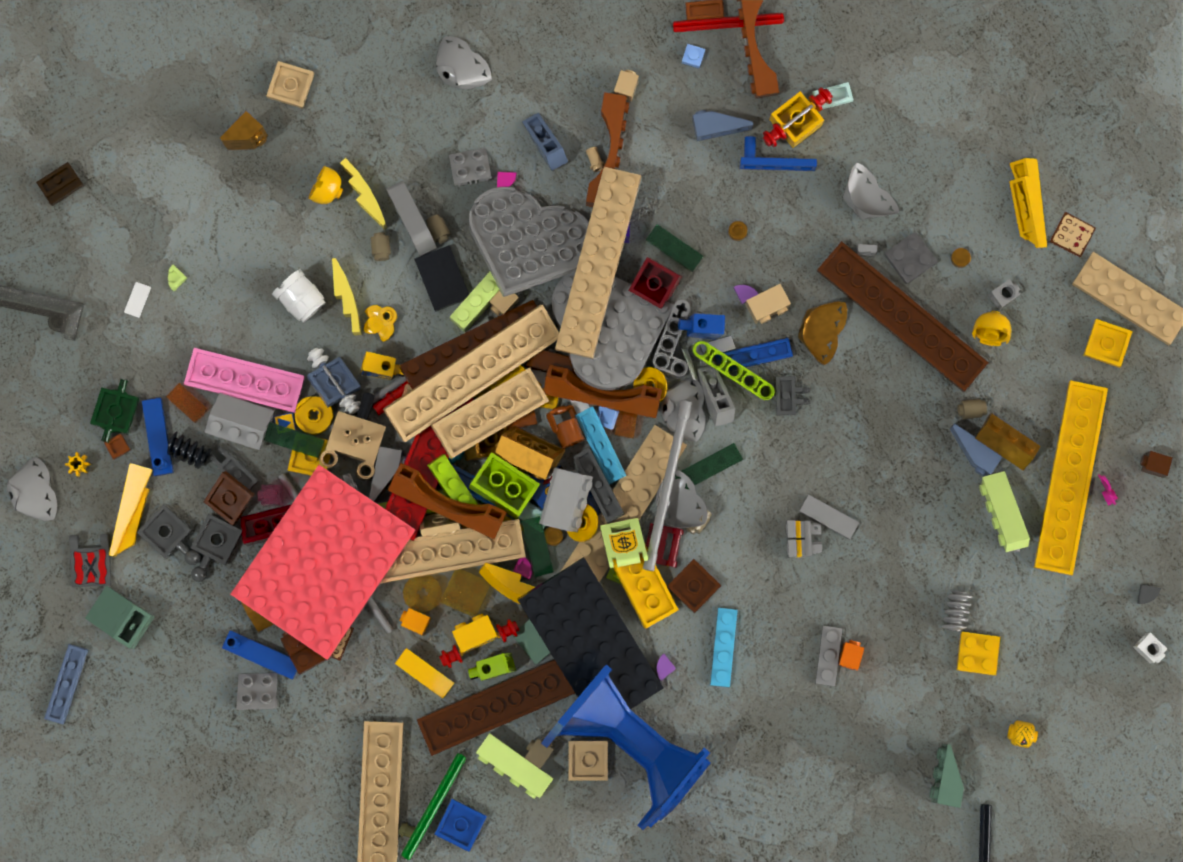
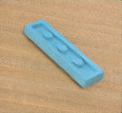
M590 407L575 415L608 483L611 484L625 477L626 473L594 407Z
M718 608L711 686L730 687L738 610Z

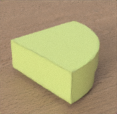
M172 265L168 272V283L170 288L175 291L187 277Z

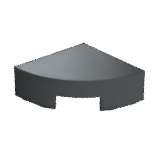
M1141 584L1137 604H1146L1153 601L1159 595L1161 588Z

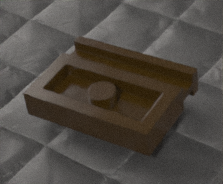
M69 162L36 182L51 206H54L84 186Z

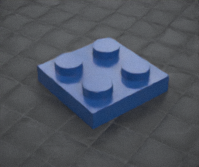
M451 799L434 835L470 852L487 816Z

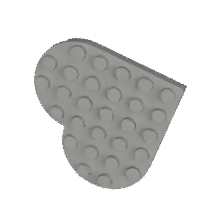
M512 187L490 189L474 201L469 214L470 232L503 297L576 272L589 221L577 211L567 210L564 206L541 207L530 194L516 191Z
M576 272L564 276L556 285L552 295L551 310L560 328ZM615 277L593 359L569 353V358L577 376L586 384L601 390H615V388L631 384L640 375L670 316L674 304L666 302L664 307L660 309L628 291L631 284Z

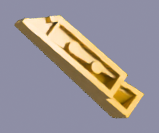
M1024 158L1011 162L1010 167L1015 179L1009 181L1020 237L1029 240L1036 248H1046L1047 240L1038 161L1034 158Z
M132 463L129 464L109 556L116 557L119 553L135 545L138 535L137 531L140 527L149 489L145 487L152 474V469Z

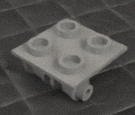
M486 148L449 155L455 186L461 187L462 185H467L468 182L472 185L471 181H475V184H477V180L483 182L492 179Z
M278 673L239 674L236 710L276 709L278 707V701L276 700Z

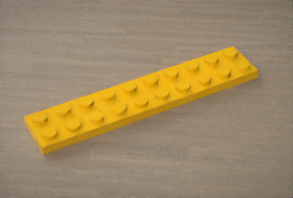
M1072 380L1069 381L1033 568L1070 576L1073 575L1108 388Z

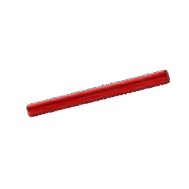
M783 13L759 14L756 16L755 26L783 24L784 15ZM739 16L673 22L674 32L744 27L743 20H739Z

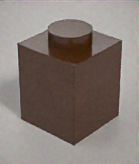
M1149 451L1146 455L1143 454L1141 458V471L1164 478L1168 476L1173 457Z

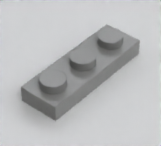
M822 626L815 684L835 686L842 628Z

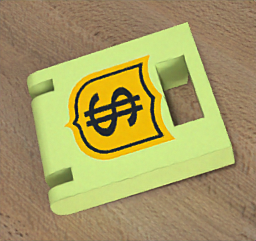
M638 518L600 525L610 568H614L612 559H616L617 567L641 563L639 556L641 553L644 561H648ZM630 528V530L612 533V531Z

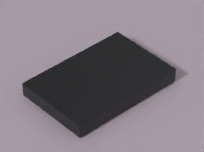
M450 245L414 259L435 312L460 303L467 298L469 293Z

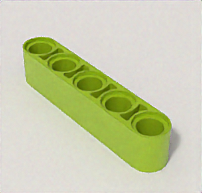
M697 341L692 345L694 356L758 398L769 400L774 396L775 390L770 383L707 342ZM699 344H703L706 347V351L702 355L696 352ZM719 354L722 361L719 365H714L712 358L714 355ZM731 365H736L738 368V372L734 376H731L728 372ZM748 375H751L754 379L753 384L750 386H746L744 383V379ZM763 386L769 387L770 392L767 396H762L760 393Z

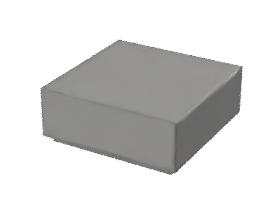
M858 244L856 253L859 256H875L877 245Z

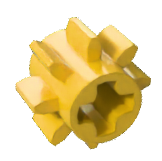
M78 452L73 457L68 455L70 460L68 463H65V466L70 467L68 473L72 474L75 471L78 477H80L81 472L88 473L86 468L91 464L85 461L87 459L86 455H83L81 458ZM78 461L81 462V465H78V468L74 466V464H77Z

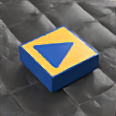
M293 413L274 416L278 436L297 432Z

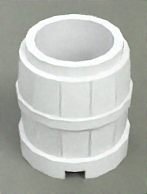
M301 269L291 274L282 282L281 288L277 287L272 293L276 300H280L288 313L290 312L298 321L303 323L326 303L324 301L325 298L315 284H312L305 277Z

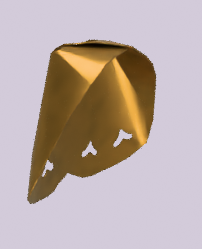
M837 301L810 308L806 311L798 338L823 365L830 362L837 350V335L844 329L847 319L846 302ZM840 306H842V308H841L842 313H840V312L837 310V309L840 308ZM840 320L838 326L836 327L834 322ZM830 342H832V344L830 345L831 349H829V347L827 346V344H829ZM821 355H827V357H824V360H822Z

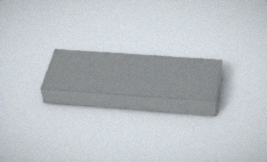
M811 495L807 496L799 511L849 540L859 524L858 521Z

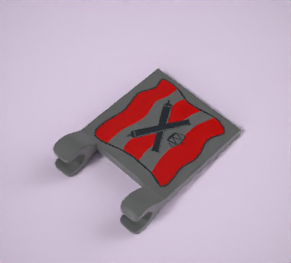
M110 534L100 535L101 547L79 548V535H70L72 587L111 586Z

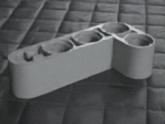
M404 181L387 188L386 190L419 256L436 249L437 247Z
M685 300L675 302L652 363L653 368L675 379L684 378L687 374L688 366L685 361L673 357L683 330L674 332L670 330L669 326L673 323L678 324L679 318H677L681 306L684 307V311L680 318L688 319L690 305ZM670 341L672 342L673 347L671 349H665L663 347V342ZM663 358L667 364L664 367H659L656 364V360ZM681 365L684 368V372L677 374L674 371V367Z

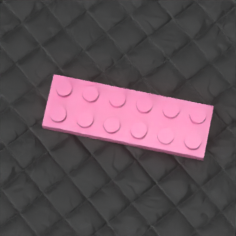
M194 348L184 385L217 394L223 393L248 402L295 413L305 376Z

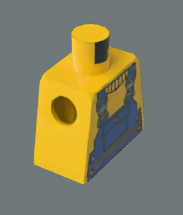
M366 351L360 375L391 380L393 375L404 377L399 368L400 365L395 364L396 358ZM381 365H386L388 370H383Z

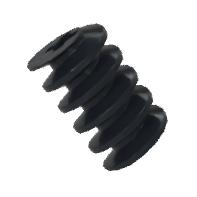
M176 431L169 441L167 454H174V457L177 459L181 457L183 462L188 460L189 465L195 463V468L199 469L209 458L211 448L205 452V445L197 448V441L191 445V438L185 442L184 435L182 434L177 438L178 432Z

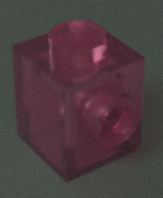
M261 485V490H258V501H261V505L264 507L283 506V487L281 485Z

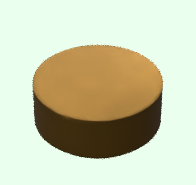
M741 221L733 222L728 229L730 238L735 241L743 240L747 235V226Z
M964 248L956 249L951 255L952 264L958 268L967 266L971 260L969 251Z
M548 527L544 532L545 542L550 546H556L561 543L563 539L561 529Z

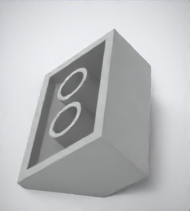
M219 393L209 414L205 433L260 450L265 446L275 410Z
M554 468L539 524L565 531L578 532L582 524L583 511L587 506L588 493L592 488L593 476L573 470Z

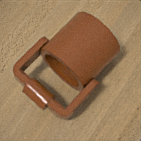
M562 405L553 408L546 415L551 429L556 433L563 449L585 440L575 416L577 415L572 405ZM569 411L572 419L556 424L553 415Z

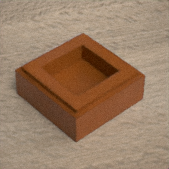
M121 433L111 438L109 443L104 442L114 460L131 451Z

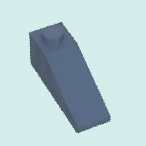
M701 110L692 117L697 141L749 131L753 127L752 121L713 111L706 112V110Z
M539 113L522 121L551 171L568 162L563 147Z
M953 424L950 431L971 466L975 468L974 471L983 477L991 475L1002 456L975 439V436Z

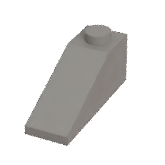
M711 366L697 369L708 411L715 427L732 423L734 421L735 407L719 372Z
M379 447L369 499L375 503L391 484L400 463L404 464L406 456H403V451Z

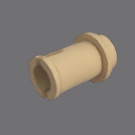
M591 147L587 149L586 154L591 163L590 169L594 172L601 171L605 163L600 158L598 148Z

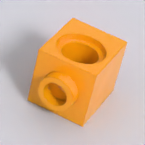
M408 608L407 611H403L399 621L402 622V627L423 636L431 618Z

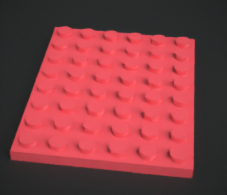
M318 465L230 595L328 660L416 530Z

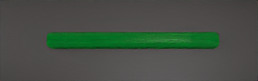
M458 753L455 756L401 853L403 858L407 860L412 858L466 760L464 755Z

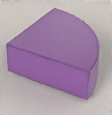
M737 285L734 287L742 305L746 303V300L758 295V292L750 286Z
M665 654L659 658L657 663V675L661 681L676 669Z

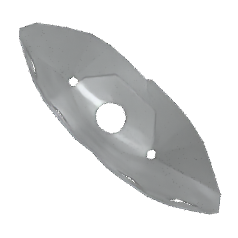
M445 36L442 39L436 57V65H438L436 70L445 84L457 89L466 90L485 85L491 81L492 76L488 64L479 54L472 52L465 41L452 36ZM474 59H476L477 62H480L481 64H475ZM443 72L449 73L448 79L443 75Z
M856 162L851 169L843 194L846 204L862 220L899 213L898 205L891 195L879 188L876 178L866 167ZM857 168L863 173L857 174ZM881 195H882L883 198L886 199L887 201H885V200H884V201H881Z
M688 377L667 390L664 399L660 402V413L665 425L670 431L675 433L681 400L692 402L683 439L697 442L705 427V414L701 408L704 402V392L698 380ZM664 404L668 407L665 412L663 411ZM698 415H699V419H698V420H699L700 423H698V421L695 420Z
M33 457L27 461L7 481V492L16 511L25 516L43 521L54 520L57 513L56 495L49 486L50 475L48 469L38 457ZM33 461H35V464H38L39 466H33ZM41 472H42L43 479L38 476ZM46 494H48L50 501L45 499ZM51 508V515L49 516V514L46 511H48Z
M676 469L675 474L677 477H681V479H675L674 476L666 512L670 515V519L665 517L664 522L673 528L704 525L707 520L705 502L696 495L695 485L691 479ZM663 481L660 484L656 495L657 508L663 486Z

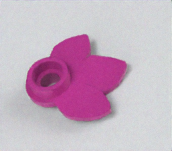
M1098 474L1105 488L1102 494L1108 506L1116 505L1115 500L1118 498L1114 490L1111 489L1106 476Z

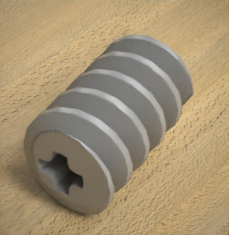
M950 590L954 593L948 595L952 602H947L946 605L951 609L945 610V613L950 617L943 618V621L948 624L942 625V628L961 632L962 629H967L962 622L968 621L964 614H970V611L966 610L965 607L971 606L967 599H972L973 596L968 593Z

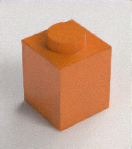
M849 640V643H843L838 666L857 671L864 651V647H860L861 643Z

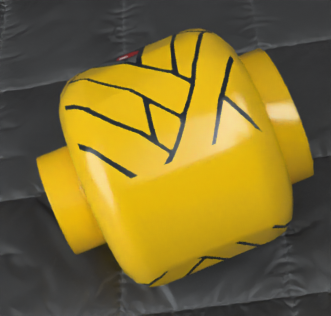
M1020 720L1010 724L1007 738L1010 739L1012 745L1029 748L1032 743H1036L1038 731H1035L1032 723Z

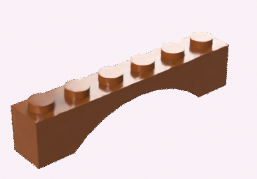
M736 0L740 1L741 8L738 9L739 20H743L744 27H741V34L743 39L746 38L747 46H744L745 57H749L750 62L747 65V71L749 76L752 75L753 83H750L751 94H755L756 99L776 96L779 94L777 75L763 60L755 40L756 16L764 0Z
M604 92L601 116L607 125L611 144L604 167L615 169L619 168L621 157L617 156L618 149L622 150L624 139L620 138L621 131L625 132L627 120H623L624 113L628 114L630 102H626L627 96ZM603 169L589 183L586 206H594Z
M549 365L544 393L553 397L656 418L662 389L642 385L627 390H601L586 384L568 368Z
M400 463L394 474L388 491L492 539H495L507 513L491 504H467L450 499L431 487L418 470Z

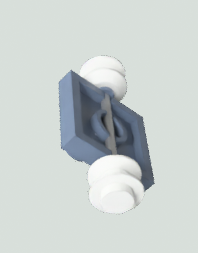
M322 348L311 350L307 360L313 361L312 367L318 369L308 374L307 378L326 406L330 407L341 400L339 406L346 408L344 413L350 415L356 413L360 409L361 402L354 401L356 395L353 393L360 390L361 386L341 357L326 364L329 357L328 355H322L324 352Z

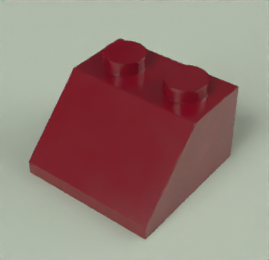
M647 257L628 291L662 309L674 293L683 276Z

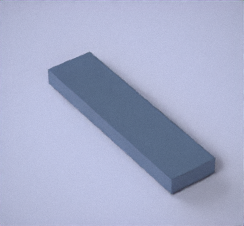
M68 644L44 719L59 724L65 723L88 649Z

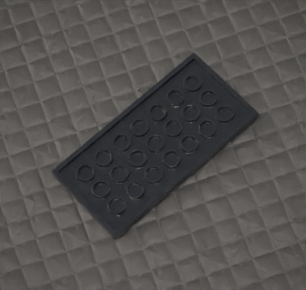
M584 557L517 599L577 697L582 694L605 665L612 669L609 677L630 709L663 689L662 684Z

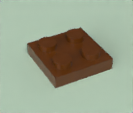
M224 471L205 498L204 503L233 526L238 522L255 494L228 472Z
M693 559L670 582L667 588L695 614L722 585Z

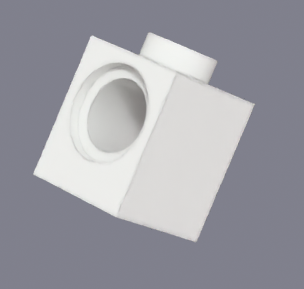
M1151 632L1146 633L1133 646L1149 663H1159L1165 657L1164 652L1167 650ZM1150 644H1152L1155 647V653L1153 655H1151L1148 652V646Z

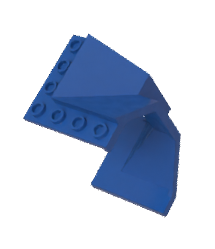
M605 665L559 719L541 744L548 748L557 736L567 735L607 737L618 745L647 772L652 806L637 825L644 830L647 826L651 828L658 820L661 821L680 803L711 764L706 758L710 752L703 748L696 754L666 741L630 710L609 677L612 669Z

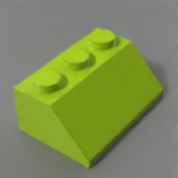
M491 452L471 482L469 489L498 508L506 511L515 519H518L540 484Z

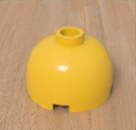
M324 166L317 177L315 185L311 189L308 199L318 204H329L335 198L339 199L343 191L340 188L341 178L339 174L332 168Z
M991 311L977 318L973 326L972 335L974 339L976 337L979 338L982 344L1001 346L1002 342L1009 343L1012 328L1010 321L998 311Z

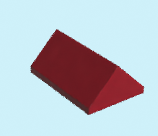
M291 505L240 517L243 544L251 546L266 542Z

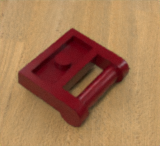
M650 523L646 541L647 549L649 547L650 538L654 525L652 523ZM663 526L656 564L677 568L678 562H676L680 539L684 533L683 529ZM669 533L673 534L669 559L665 560L663 555Z

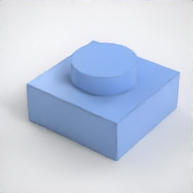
M687 44L682 63L700 68L705 49Z
M599 406L597 416L602 426L614 429L619 411Z

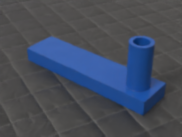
M745 137L744 157L740 159V169L815 171L817 167V159L756 157V137Z
M162 398L142 401L153 476L172 474L174 471L171 455L167 454L169 440Z
M231 630L229 631L222 646L223 649L287 678L294 679L297 670L289 656Z

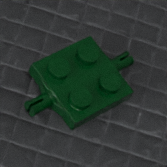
M120 379L118 389L110 390L101 387L90 424L104 430L102 442L109 443L112 432L129 434L139 398L125 392L127 380Z

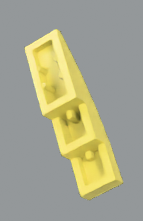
M345 158L340 164L352 177L348 181L350 186L360 195L356 199L357 203L385 230L387 225L371 189L360 173Z
M332 258L334 296L336 299H342L344 316L351 317L353 335H362L355 297L337 259Z

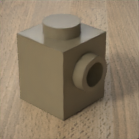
M544 737L542 740L538 738L534 741L532 739L526 748L529 752L524 757L539 769L542 768L554 750L551 748L552 743L548 748L541 744L545 739Z

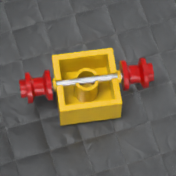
M820 87L818 89L819 94L816 96L810 95L808 101L800 91L775 110L769 119L773 124V130L770 132L765 130L763 132L764 137L762 139L765 144L776 147V141L781 138L794 148L814 133L824 122V119L817 111L823 110V104L832 103L831 98L833 96L827 88L823 89Z
M482 613L473 617V622L469 624L463 622L456 625L452 633L460 650L458 651L456 645H453L452 650L449 652L442 650V655L439 658L443 666H448L450 669L453 662L458 661L462 663L461 656L500 638V636L504 643L507 642V637L510 635L517 637V632L520 630L516 621L511 622L508 619L507 624L504 626L497 624L496 627L499 632H496L489 616H484Z

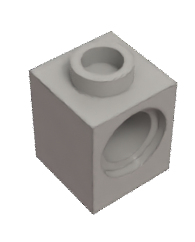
M1009 279L991 291L988 296L997 309L1001 310L1021 294L1019 286ZM1002 290H1008L1010 297L1005 298L1001 293Z

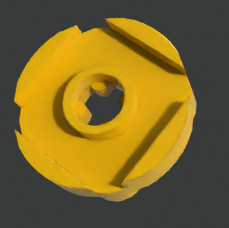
M306 397L297 404L295 409V422L303 432L311 435L325 432L334 419L332 407H327L321 397ZM318 411V419L310 420V412Z

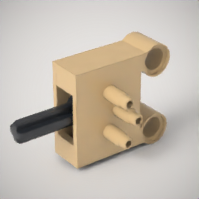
M367 392L363 394L356 417L340 411L337 412L325 451L319 457V463L323 468L330 469L335 466L338 460L336 453L363 461L356 469V475L360 480H369L373 476L375 471L374 463L386 426L367 420L375 397L373 394ZM331 455L333 463L326 464L323 461V456ZM363 466L368 467L370 475L363 476L360 473V468Z

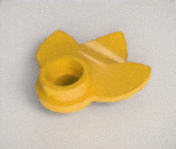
M372 305L365 310L369 319L364 324V332L368 334L378 333L382 342H385L394 333L397 312L389 306L382 308L378 305ZM387 312L390 314L388 320L385 319V313Z

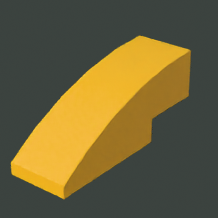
M486 562L479 570L482 577L493 588L520 604L517 600L519 597L535 588L520 582L521 574Z
M408 648L404 650L395 662L398 667L441 698H444L454 685L453 681Z

